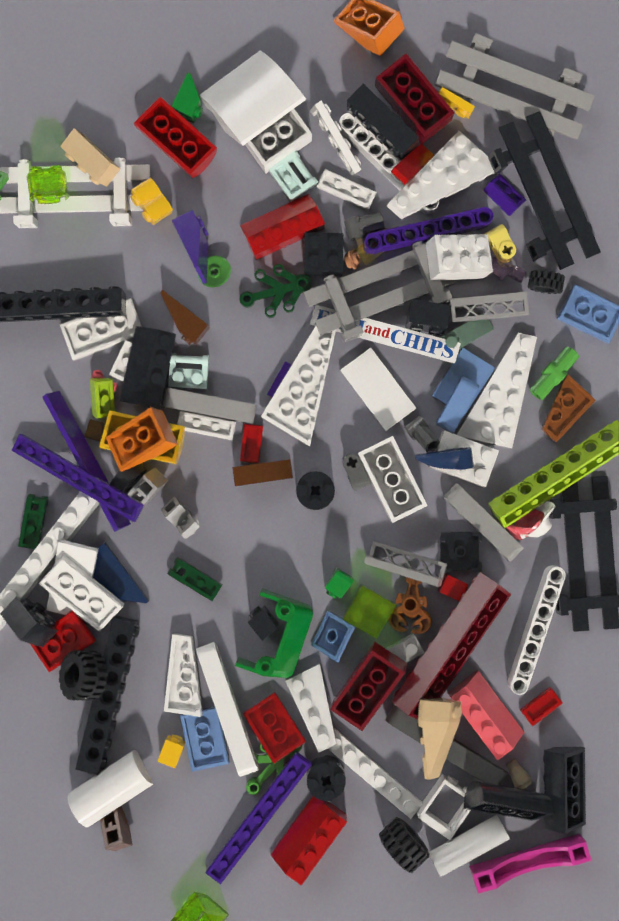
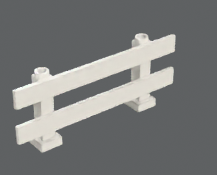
M115 158L113 162L120 168V171L112 180L114 182V195L33 197L32 183L92 181L89 179L90 175L82 172L77 166L32 167L30 160L22 159L19 160L18 167H0V171L7 173L9 176L7 183H18V197H1L0 213H18V216H13V223L18 228H38V220L33 216V213L114 211V214H109V221L113 226H132V218L127 211L143 210L139 206L136 207L130 198L132 195H127V181H146L149 179L150 165H127L125 158Z

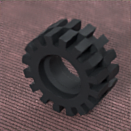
M533 270L530 272L528 289L547 294H561L563 292L565 276L554 271Z

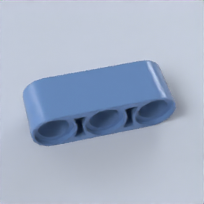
M462 376L440 414L436 425L450 433H454L480 385Z

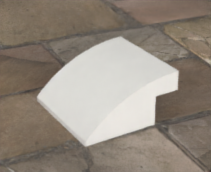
M262 51L257 52L199 95L207 109L213 112L224 132L242 146L306 100L305 96L288 75Z

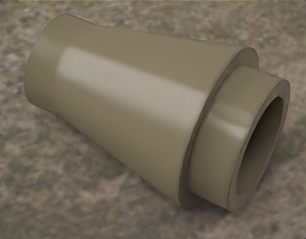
M516 759L506 764L515 787L524 789L532 783L531 776Z

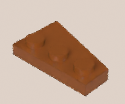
M567 374L541 430L554 442H557L596 400Z

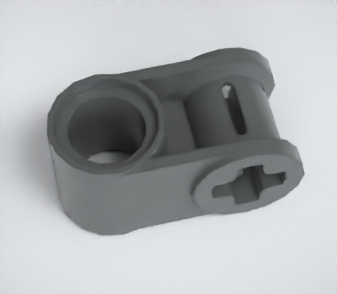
M347 454L343 459V466L353 491L370 485L371 481L360 458L355 454ZM350 457L357 460L353 468L350 465L347 466L348 458Z

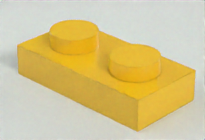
M442 87L439 94L459 117L469 119L475 106Z

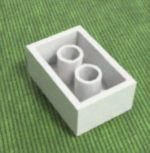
M292 109L247 142L245 146L266 174L272 166L294 151H299L312 141V133L296 110Z
M488 234L434 235L426 242L430 280L483 279L493 272Z
M445 430L442 431L439 437L440 443L435 451L471 447L474 468L465 470L442 469L429 466V468L472 484L486 487L499 450Z

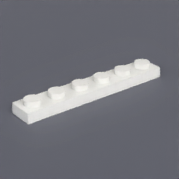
M334 728L337 744L328 749L411 819L421 808L423 802Z

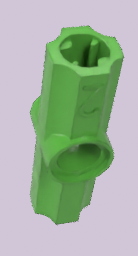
M566 346L557 358L551 361L542 371L541 377L529 390L531 394L541 401L544 400L554 386H557L565 378L567 371L578 360L580 356L577 352Z

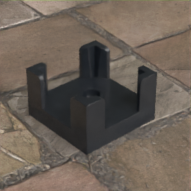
M440 532V561L447 563L445 572H482V562L479 561V542H482V533Z

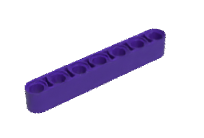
M482 207L374 232L366 236L363 249L367 254L372 255L412 246L419 241L424 243L429 241L434 235H459L484 229L493 220L494 214L490 208ZM479 215H485L487 221H481ZM461 219H466L469 226L462 225ZM442 224H449L451 230L443 229ZM423 228H430L432 230V234L427 235L426 233H424ZM405 232L413 233L414 238L408 239L405 236ZM393 236L396 242L389 243L386 237ZM373 240L377 243V247L371 248L367 242Z

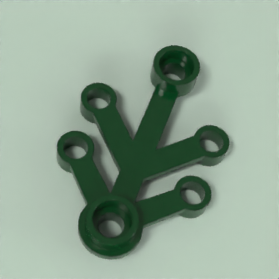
M276 264L273 267L274 275L277 277L282 276L292 282L284 285L266 275L264 270L258 269L254 273L255 279L273 288L253 294L248 291L243 292L239 300L243 307L250 308L254 305L255 301L275 296L271 305L265 308V315L268 318H273L276 316V310L286 292L293 291L289 301L283 304L284 311L292 313L301 293L310 290L312 285L311 279L305 274L295 276L286 271L281 264ZM277 267H280L282 269V272L276 273L275 269ZM260 272L264 274L261 279L257 278V274ZM301 280L306 282L303 287L298 284ZM245 296H250L249 302L243 300ZM291 304L293 307L291 310H287L285 306ZM273 309L274 314L268 315L267 311Z

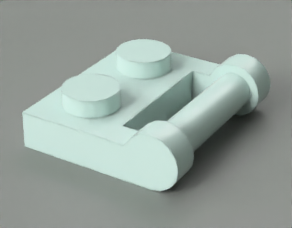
M297 151L292 152L269 169V172L291 202L316 186L319 182L316 177L310 174L300 160V155ZM290 163L295 164L307 181L306 183L302 184L290 167Z
M172 353L168 387L207 390L209 355L201 357ZM177 363L202 364V370L176 367Z

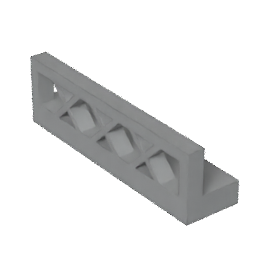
M527 292L455 298L448 301V305H451L452 323L529 315ZM523 303L524 311L517 312L511 306L512 304ZM496 305H504L506 307L504 312L499 314L491 308ZM475 307H485L487 309L484 315H477L472 310ZM465 308L468 311L464 317L456 318L455 309Z
M373 541L370 555L366 556L364 564L437 587L441 586L447 563ZM377 546L384 548L387 556L382 559L374 557ZM400 553L405 562L399 565L395 564L391 556ZM416 558L420 559L424 567L414 570L410 561ZM433 564L442 566L439 577L431 575L428 567Z

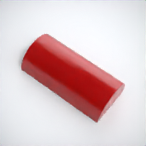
M161 97L134 122V126L192 178L200 175L216 155L217 147Z

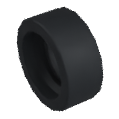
M138 464L127 470L119 471L111 480L110 485L125 493L143 477L147 469L142 464Z

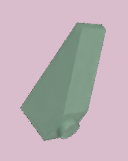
M488 319L468 321L440 338L446 339L445 343L449 348L455 347L457 342L461 343L460 350L494 330Z

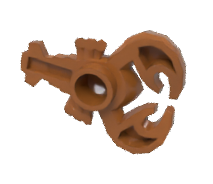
M406 577L405 581L409 583L406 594L398 593L395 601L396 604L402 603V605L389 612L388 622L394 630L407 632V629L400 625L402 622L405 626H408L407 621L401 614L404 613L409 619H414L419 615L420 618L412 626L420 625V627L411 630V633L423 634L432 626L430 614L421 608V606L427 608V598L420 596L418 585L423 582Z

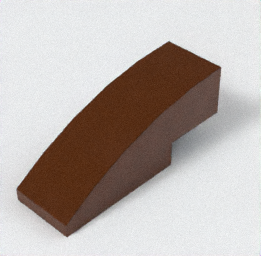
M290 459L232 467L235 486L293 478Z

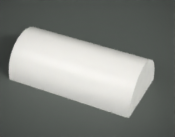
M133 750L102 770L98 775L93 776L69 792L67 800L73 815L79 823L89 827L153 785L138 751Z
M495 815L429 851V854L440 877L510 838L500 819Z

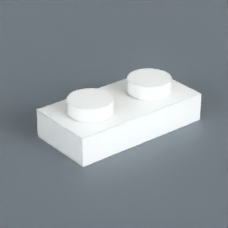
M127 340L124 341L109 373L110 376L120 381H124L132 343Z

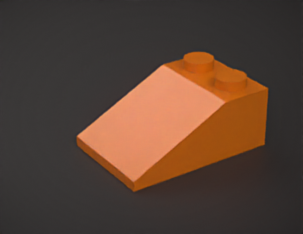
M351 0L333 20L337 26L365 49L379 56H382L405 29L399 11L375 0Z
M152 407L105 437L120 471L127 470L162 455L178 445L164 412Z

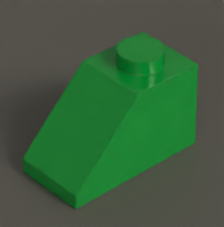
M187 73L171 107L186 120L195 123L196 118H200L203 108L190 73Z
M336 567L324 586L327 590L326 594L334 599L337 596L342 598L354 582V579Z

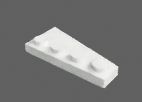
M322 101L318 102L310 110L313 116L317 114L319 126L322 131H328V138L335 149L339 148L338 155L351 175L356 174L361 170L360 160L351 153V145L340 134L341 128L337 121L332 120L330 116L331 110L326 103L323 104Z
M174 633L172 634L164 711L201 717L203 712L193 636Z
M319 664L286 680V684L318 752H321L336 745L337 742L321 665Z

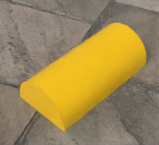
M109 410L99 447L111 450L105 437L137 416ZM169 423L178 445L152 459L177 464L183 448L185 426Z

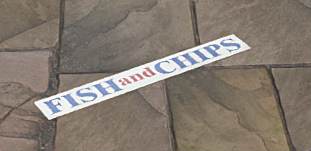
M316 305L310 325L316 326L315 320L336 313V311ZM368 318L355 322L356 327L361 325L364 332L358 338L455 364L461 344L457 342L455 347L449 348L445 343L446 339ZM342 327L336 329V332H344Z

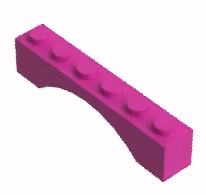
M579 833L473 864L469 867L479 894L496 889L505 882L530 871L556 866H575L592 860L587 843Z

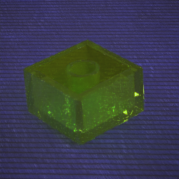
M361 583L342 617L343 620L377 639L396 604Z

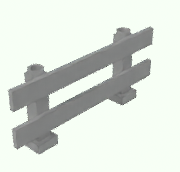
M475 33L470 47L454 41L451 42L446 57L464 63L467 67L462 78L440 70L435 86L443 87L465 101L468 98L523 120H526V116L540 111L552 136L557 132L578 140L583 124L562 117L567 103L586 111L590 110L595 95L576 89L583 74L564 68L558 81L490 56L488 52L493 40ZM477 70L485 71L555 98L551 111L549 112L474 83L473 80Z
M419 241L412 245V251L339 279L335 278V275H330L324 278L325 284L305 291L303 294L308 307L331 299L336 313L315 320V324L320 335L342 327L344 332L341 338L345 343L362 336L364 333L361 325L356 327V321L428 293L432 297L428 302L447 303L452 299L450 291L445 292L443 288L461 280H430L426 245L423 241ZM419 265L424 279L348 307L343 295L344 293Z

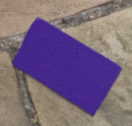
M500 173L483 190L508 216H511L526 201Z

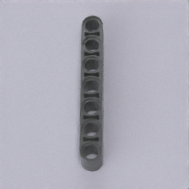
M394 704L385 721L421 743L420 738L423 736L422 727H419L418 719L408 716ZM453 739L446 757L448 761L482 782L496 785L503 784L508 776L507 771L458 740Z

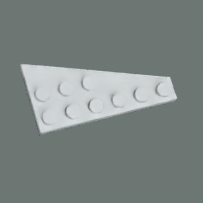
M458 131L388 203L387 207L400 219H403L421 210V208L429 204L432 205L438 200L457 193L495 173L488 156L463 133Z
M317 326L313 329L261 415L263 419L309 447L336 330L320 335Z
M523 333L516 334L456 435L510 449L513 447L537 340L536 336Z

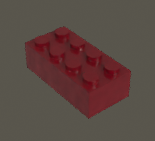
M407 53L376 77L375 87L402 121L419 136L420 143H425L452 121L455 112Z
M374 642L333 699L330 710L363 731L405 674L407 663L377 642Z

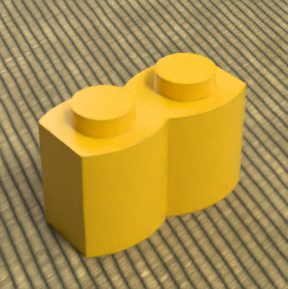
M151 177L131 190L132 196L130 198L136 207L139 206L143 210L142 216L146 222H151L152 225H155L172 214L173 209Z

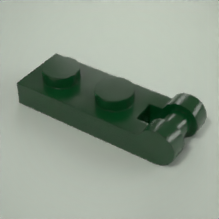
M28 494L18 547L36 549L40 544L46 507L49 501L47 496L36 497L35 494ZM34 504L39 505L38 510H33Z
M177 557L174 561L175 565L172 569H169L167 574L210 601H213L223 584ZM181 568L186 570L183 576L179 574Z

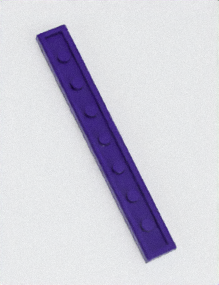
M60 391L47 393L42 396L79 467L109 484ZM99 502L114 532L131 525L129 519Z
M19 434L11 450L132 522L137 521L145 505L24 434Z
M297 751L294 753L207 868L205 873L221 885L311 767V761Z

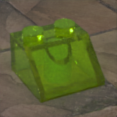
M193 892L171 921H225L229 914L206 894Z

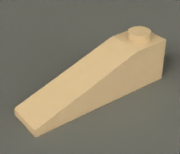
M432 698L419 701L418 724L423 730V736L420 738V741L425 748L422 759L424 776L427 780L440 776L462 715L461 701L446 698Z

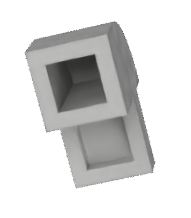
M175 496L161 509L165 518L177 528L185 539L195 534L200 527L197 518Z

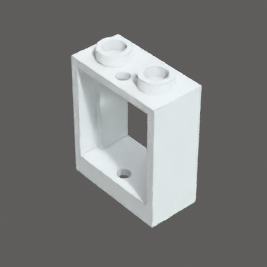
M442 774L416 813L420 820L451 840L471 810L464 809L463 802L449 824H446L427 810L445 784L463 797L465 796L466 786L462 788L458 785V781L450 775L446 777Z

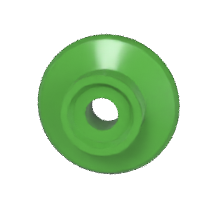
M208 257L207 283L203 285L212 288L219 287L229 279L231 266L224 257Z

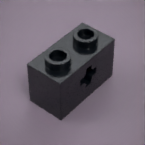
M265 605L262 608L257 606L250 612V618L247 623L262 641L278 629V621Z

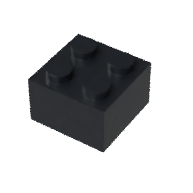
M305 232V275L342 276L344 233Z
M412 299L408 308L405 328L417 332L425 331L428 332V335L436 337L440 336V334L443 335L448 329L451 305Z
M15 597L0 613L18 639L26 643L44 647L59 631L54 625V619L44 612L45 608L40 603H33L27 598Z

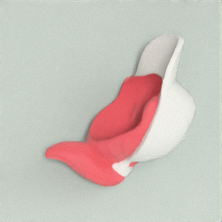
M546 501L537 509L517 520L515 525L511 524L506 527L508 533L516 540H522L527 536L540 537L552 527L549 515L555 508V504Z

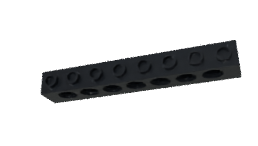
M110 286L108 289L91 287L89 290L72 288L70 291L53 289L52 292L34 290L33 293L14 291L13 294L0 292V322L126 316V294L118 286ZM109 298L106 304H101L103 299ZM89 299V303L83 306V301ZM70 300L68 306H63L65 301ZM51 301L50 306L45 307V304ZM32 302L31 307L26 308V305ZM10 303H13V306L10 309H7L8 305Z
M117 615L112 619L103 655L105 664H107V682L103 693L95 700H92L75 770L98 775L106 767L108 758H105L106 751L110 750L112 744L110 735L111 732L115 731L117 720H114L115 714L119 713L122 702L119 701L120 694H124L126 688L124 678L125 675L128 676L131 668V664H128L130 656L133 657L136 647L133 645L134 638L138 637L140 631L138 620ZM120 634L126 635L127 643H122L119 640ZM115 653L122 655L123 660L121 662L115 660ZM110 672H115L118 675V680H112ZM105 691H111L113 699H108L105 696ZM100 710H106L109 717H103ZM96 729L103 730L104 736L97 735ZM91 748H97L99 755H94Z

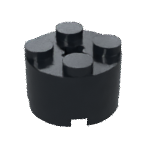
M312 471L303 475L296 487V495L299 502L311 510H320L327 507L332 502L335 494V487L331 478L319 471ZM311 486H320V494L311 495Z
M330 755L315 758L312 761L311 767L307 770V787L310 793L317 799L329 802L333 801L343 792L346 777L342 763ZM328 775L330 779L324 780L323 777L326 778Z

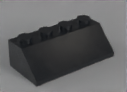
M364 83L347 99L348 112L353 117L357 116L366 130L369 131L371 129L376 134L375 138L381 144L385 143L394 157L397 158L399 156L401 159H404L418 146L419 136Z
M135 327L119 401L147 408L160 409L176 338L175 333L153 328Z
M552 747L544 750V794L550 797L553 805V815L544 817L545 829L567 834L586 825L585 747Z

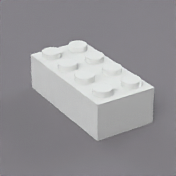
M393 436L357 453L390 522L394 523L427 506Z

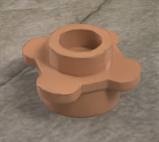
M354 249L348 251L344 255L345 263L349 269H357L361 263L360 256Z

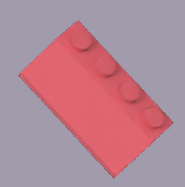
M478 670L448 692L452 700L461 701L462 714L497 761L513 750L525 733Z

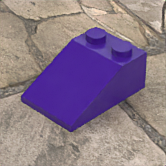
M193 210L173 219L172 222L202 283L205 284L207 283L209 247L206 236L209 234L200 215L196 217Z

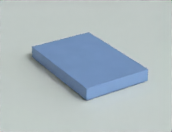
M574 284L557 320L609 344L619 325V305Z
M462 348L457 355L455 364L452 363L433 392L432 397L446 405L459 380L464 376L480 385L468 407L469 409L495 367L467 349Z
M215 706L202 709L203 716L201 717L180 714L191 772L230 763L223 729Z

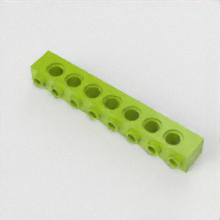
M616 420L606 425L596 434L591 435L579 445L574 446L571 450L560 455L548 465L543 466L531 476L526 477L517 485L509 488L508 491L495 497L488 503L495 518L504 528L508 527L619 455V421Z

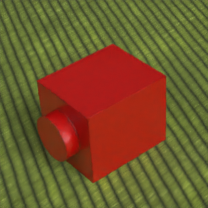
M445 573L442 584L438 587L437 591L460 602L463 593L469 589L467 588L469 584Z

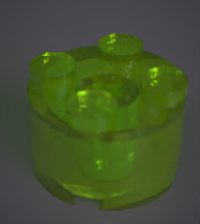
M54 165L44 169L39 166L30 168V172L26 177L31 202H34L35 199L38 200V204H55L60 202V198L64 197L65 200L69 198L66 173L62 170L61 166Z

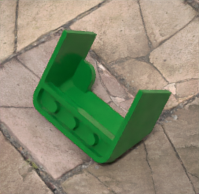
M262 588L259 595L277 601L275 613L279 619L287 621L275 658L263 656L258 659L257 663L238 657L235 666L262 676L288 678L294 673L313 618V609L306 603Z

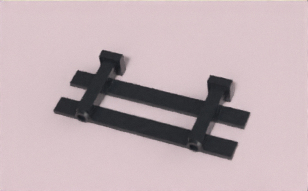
M538 111L525 117L533 134V140L522 143L514 122L499 127L508 150L502 152L501 148L496 149L488 156V159L495 174L502 172L510 163L515 165L546 237L544 240H541L540 237L535 238L526 244L533 262L546 256V252L551 250L559 269L562 270L575 264L566 245L568 242L578 239L586 259L601 253L593 235L592 226L587 221L556 149L554 138L549 133L541 112ZM537 152H540L572 225V228L563 232L559 229L528 157Z
M608 476L591 477L593 500L579 501L578 481L562 491L563 502H560V499L548 500L555 504V508L549 515V518L559 519L561 514H564L570 598H567V595L564 594L559 595L556 613L560 616L569 615V611H572L573 632L589 631L588 609L602 608L603 629H619V595L617 594L611 524V511L617 510L616 499H609ZM594 512L601 592V595L597 596L586 595L580 513Z

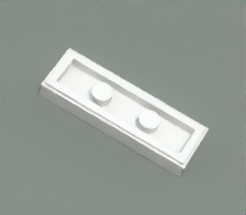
M324 169L317 188L369 211L377 193L327 169Z
M180 411L177 425L185 426V431L233 440L236 421Z

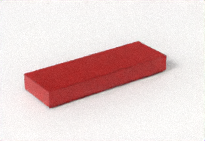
M421 143L400 161L391 172L406 185L435 155Z

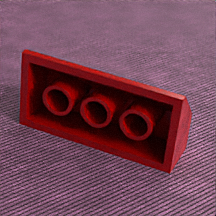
M307 194L240 225L255 260H258L304 239L305 232L317 233L325 229V222L311 196Z
M312 796L270 856L287 876L302 886L347 823V815L332 803Z

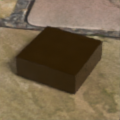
M90 419L84 437L101 442L105 423Z

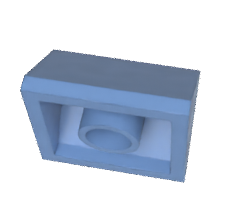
M327 611L311 646L335 662H339L355 629L354 623Z

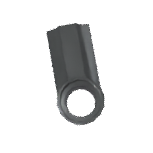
M380 212L361 218L360 216H355L344 221L350 241L358 240L368 233L385 228Z
M418 416L404 427L409 436L414 441L416 440L426 452H433L437 449L440 441L431 432L421 416Z

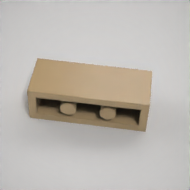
M73 128L60 146L66 152L64 155L72 162L76 161L78 163L77 168L85 174L88 173L90 175L89 179L96 185L102 184L107 187L120 171V168L85 134Z

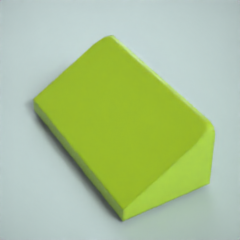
M91 378L92 415L95 418L108 417L109 410L115 411L113 379Z

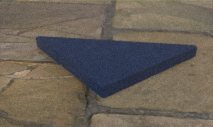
M106 542L99 546L93 579L120 600L139 603L149 602L148 598Z

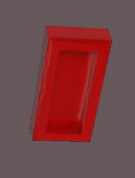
M244 423L240 454L241 462L259 464L264 426Z
M548 687L521 708L520 711L529 723L534 726L563 704V702L553 689Z

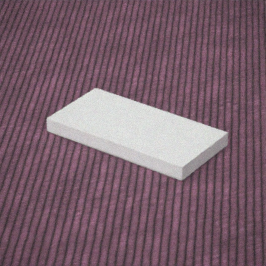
M132 298L126 299V316L79 318L60 324L72 360H77L118 345L125 340L129 341L133 339L135 327H142Z
M371 347L340 370L385 431L416 409Z
M60 539L55 564L65 555L93 578L98 548ZM49 592L47 611L63 615L72 611Z
M65 555L39 583L99 632L124 606L120 599Z

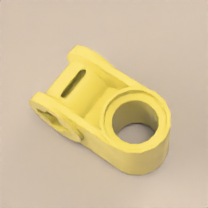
M500 224L484 234H488L489 247L492 249L497 260L501 263H508L516 253V246L511 240L506 227Z

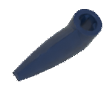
M471 447L415 455L416 460L436 468L457 470L474 468Z

